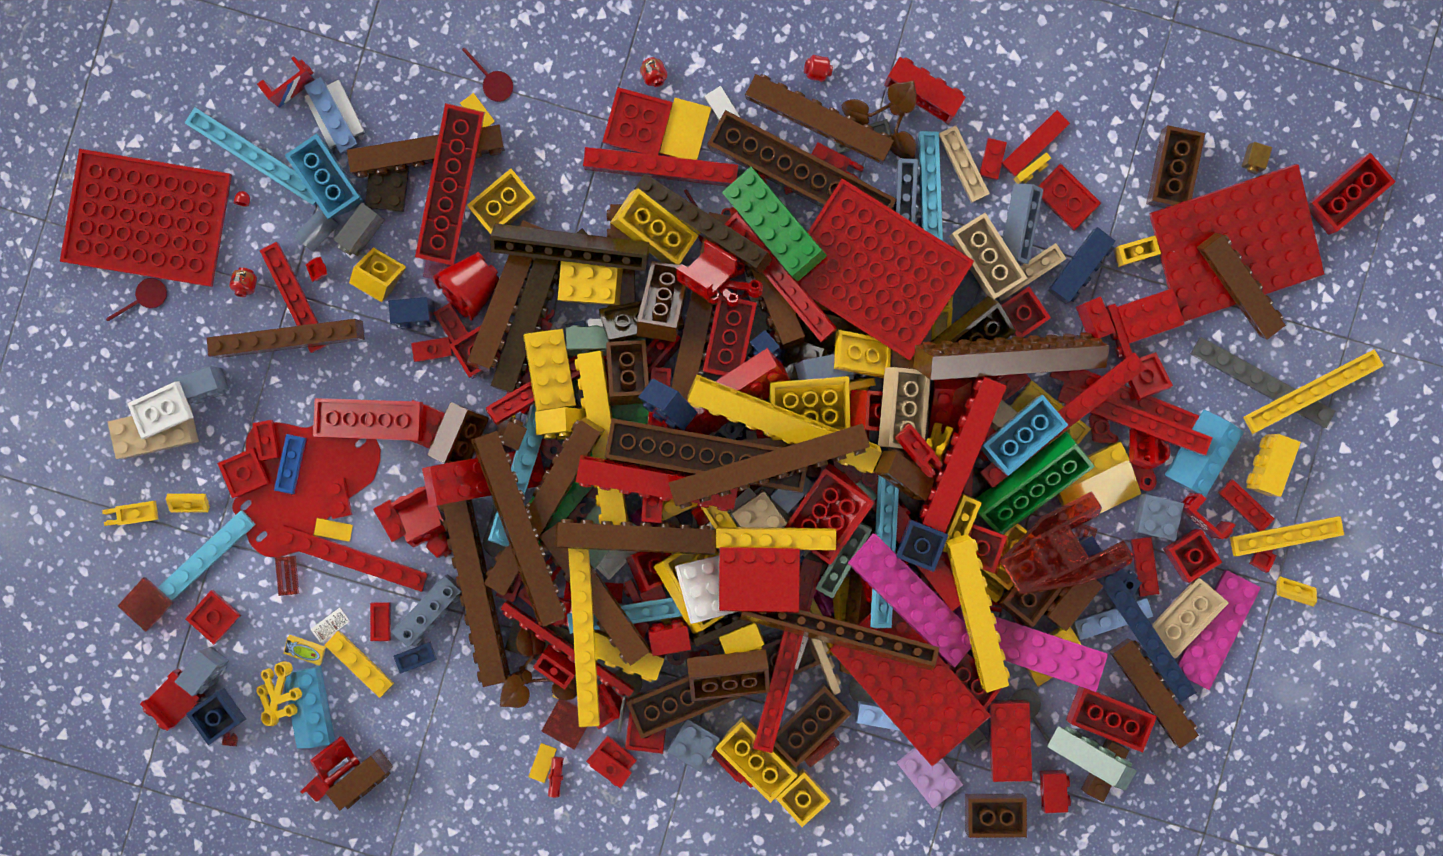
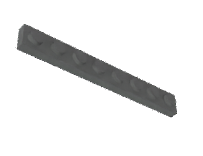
M1199 337L1190 353L1192 356L1274 401L1296 390L1202 337ZM1318 401L1296 411L1299 415L1323 428L1328 427L1336 412Z

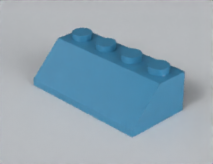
M315 134L285 154V157L327 219L347 213L365 201L323 138L318 134Z
M1040 395L983 442L981 450L995 466L1009 476L1066 428L1068 424L1045 396Z
M1204 409L1192 430L1213 437L1206 456L1181 447L1165 476L1190 493H1200L1206 497L1244 431L1231 422Z
M321 665L294 670L286 677L285 689L286 693L296 687L302 691L300 699L288 701V705L293 703L298 710L297 714L291 716L296 747L314 748L330 745L335 741Z

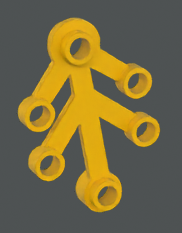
M282 661L275 665L274 671L278 677L275 687L272 681L274 678L273 670L268 668L261 672V678L265 684L258 686L256 692L260 696L264 707L261 721L266 726H275L278 724L279 718L284 716L291 717L297 714V707L293 703L277 711L280 703L289 700L295 701L302 697V691L297 687L291 689L288 693L282 694L286 677L293 670L290 662ZM268 694H269V696H270V698H271V704H270V702H269V700H268V697H267Z

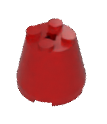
M479 252L439 271L432 277L437 289H443L442 293L447 298L446 300L464 318L469 316L470 321L478 316L495 291L500 279L497 276L498 271L491 264L488 266L484 262V257Z

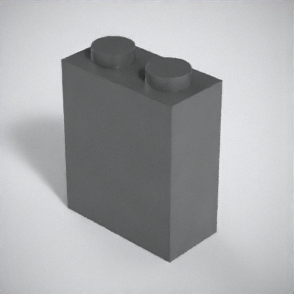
M361 203L334 238L338 243L336 247L350 256L352 253L358 256L385 219Z

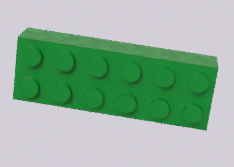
M752 167L748 168L722 192L795 280L799 281L827 257L826 253Z
M1066 431L997 485L978 496L976 499L982 503L978 512L995 532L1004 534L1095 466Z

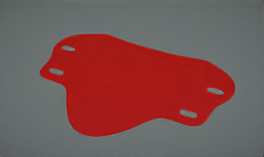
M274 422L280 457L261 461L269 484L238 496L232 504L233 512L236 515L241 511V505L246 500H251V505L244 510L256 524L246 533L251 546L258 553L266 557H281L298 552L276 544L281 526L285 525L312 535L314 534L317 518L327 520L331 516L325 481L345 478L349 498L369 485L374 480L380 463L381 449L376 439H366V442L361 447L356 448L355 443L360 438L313 437V425L305 428ZM252 428L247 436L246 451L255 448L257 452ZM286 434L307 438L295 494L274 490ZM266 531L267 536L261 542H257V536Z

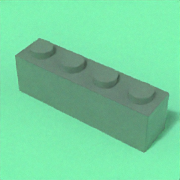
M573 325L566 327L567 356H577V354L603 351V356H606V342L608 340L603 327L598 325L590 327ZM644 337L636 338V339H631V340H626V341L644 340Z
M863 522L859 524L835 560L827 567L816 587L817 590L831 598L835 596L851 568L848 562L866 542L873 529L872 527Z

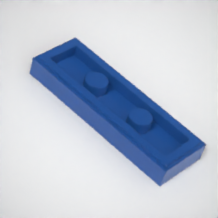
M286 434L274 488L275 491L295 494L307 438Z

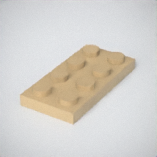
M1199 577L1176 598L1152 626L1171 655L1176 659L1229 602Z

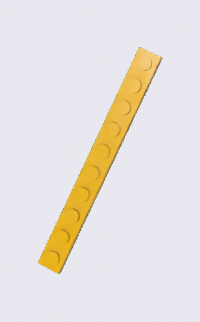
M568 549L579 727L599 726L590 554L587 549Z

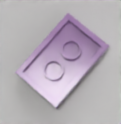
M916 748L897 761V764L933 809L963 786L943 759L932 767Z

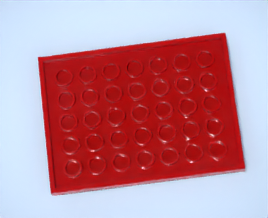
M79 149L60 262L213 287L232 174Z
M1294 164L1149 213L1154 235H1156L1161 252L1160 258L1168 289L1173 288L1184 322L1236 305L1231 295L1197 248L1214 233L1225 234L1230 239V246L1242 256V263L1251 269L1253 273L1251 276L1262 285L1264 295L1325 275L1299 164Z
M841 179L808 230L810 236L826 253L827 257L801 278L798 283L813 300L910 361L915 353V345H921L973 265L974 260L846 180Z

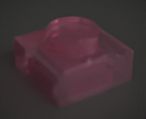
M426 260L423 277L432 279L436 273L446 268V264Z

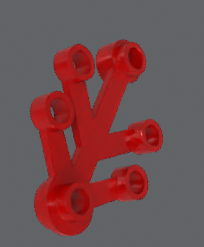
M737 262V268L742 269H737L718 289L727 300L729 306H736L738 304V295L731 293L727 288L745 290L752 298H758L763 293V285L758 280H752L750 283L730 280L745 272V265L742 262ZM717 291L713 295L716 298H710L708 300L709 303L716 304L719 301V293Z

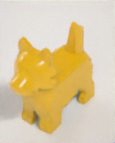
M936 422L931 437L926 442L933 449L943 467L942 459L947 450L953 428L947 426L942 434V424Z

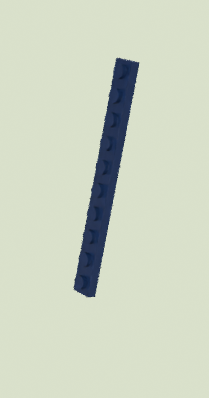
M1092 534L1077 542L1075 546L1100 584L1103 585L1104 590L1178 701L1181 703L1196 694L1197 692Z

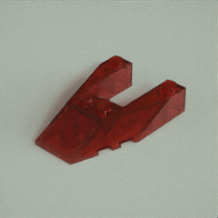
M1092 491L1042 516L999 560L1019 594L1082 585L1115 573L1131 564L1134 555L1124 540L1089 558L1074 535L1072 529L1099 516L1102 506Z

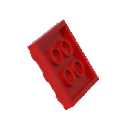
M617 87L602 143L635 153L659 155L673 102Z

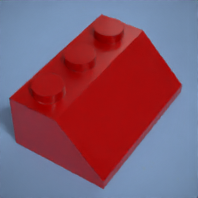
M951 378L933 380L928 411V438L931 437L936 422L942 424V434L947 426L953 428L951 437L954 432H958L960 428L957 425L961 414L965 415L968 409L965 407V404L971 393L972 379Z

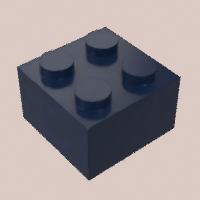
M428 297L388 300L390 324L395 325L400 330L412 329V325L419 326V328L431 327V324L436 323L434 300Z
M655 379L650 381L639 396L644 403L642 406L649 412H653V417L661 423L665 421L672 429L678 428L684 431L698 413L678 391Z
M909 519L896 551V557L934 572L948 534Z
M225 688L215 692L186 713L207 745L216 742L246 720V717Z

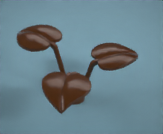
M914 81L892 84L887 91L890 102L872 113H868V105L861 100L850 99L842 103V111L845 117L847 115L851 116L861 125L868 124L869 117L890 108L893 115H899L894 134H890L891 139L894 140L890 150L902 159H915L916 142L914 138L905 131L898 132L905 113L912 112L916 106Z
M521 627L517 635L516 645L518 651L523 656H530V658L523 666L519 667V671L513 672L506 679L501 692L500 707H524L530 697L529 689L525 686L526 684L553 682L548 678L532 679L531 672L525 669L534 659V655H541L544 650V642L535 636L536 633L531 629L527 631ZM575 676L565 690L553 682L551 690L554 696L560 700L574 699L577 696Z

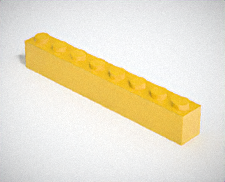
M968 535L947 540L945 545L981 687L986 692L1009 686L1008 678H1010L1007 667H1004L1005 655L999 647L1001 638L998 631H995L994 624H996V618L990 611L989 606H992L990 596L986 595L985 588L987 587L985 577L981 575L980 570L983 569L980 558H977L976 551H978L975 539Z

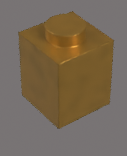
M1257 142L1249 144L1241 167L1254 174L1264 171L1273 147Z

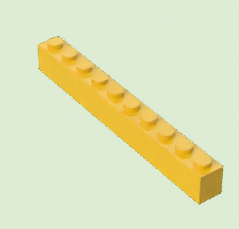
M603 351L577 354L578 359H575V366L577 371L580 370L581 376L578 379L579 390H583L584 398H581L582 409H586L587 419L605 429L592 451L593 456L590 457L605 459L613 416L609 400ZM594 485V487L598 488L599 494L596 495L597 507H601L599 523L601 524V521H612L613 525H621V522H629L625 494L620 493L618 489L611 488L610 491H606Z
M696 375L688 394L687 402H690L691 406L698 409L703 407L716 416L721 414L734 423L739 421L746 424L745 426L749 429L762 430L770 437H780L788 444H797L840 431L700 375ZM869 442L870 447L866 448V453L857 456L854 455V452L846 454V459L837 462L848 466V464L855 466L858 471L866 473V471L872 473L882 451L879 445Z

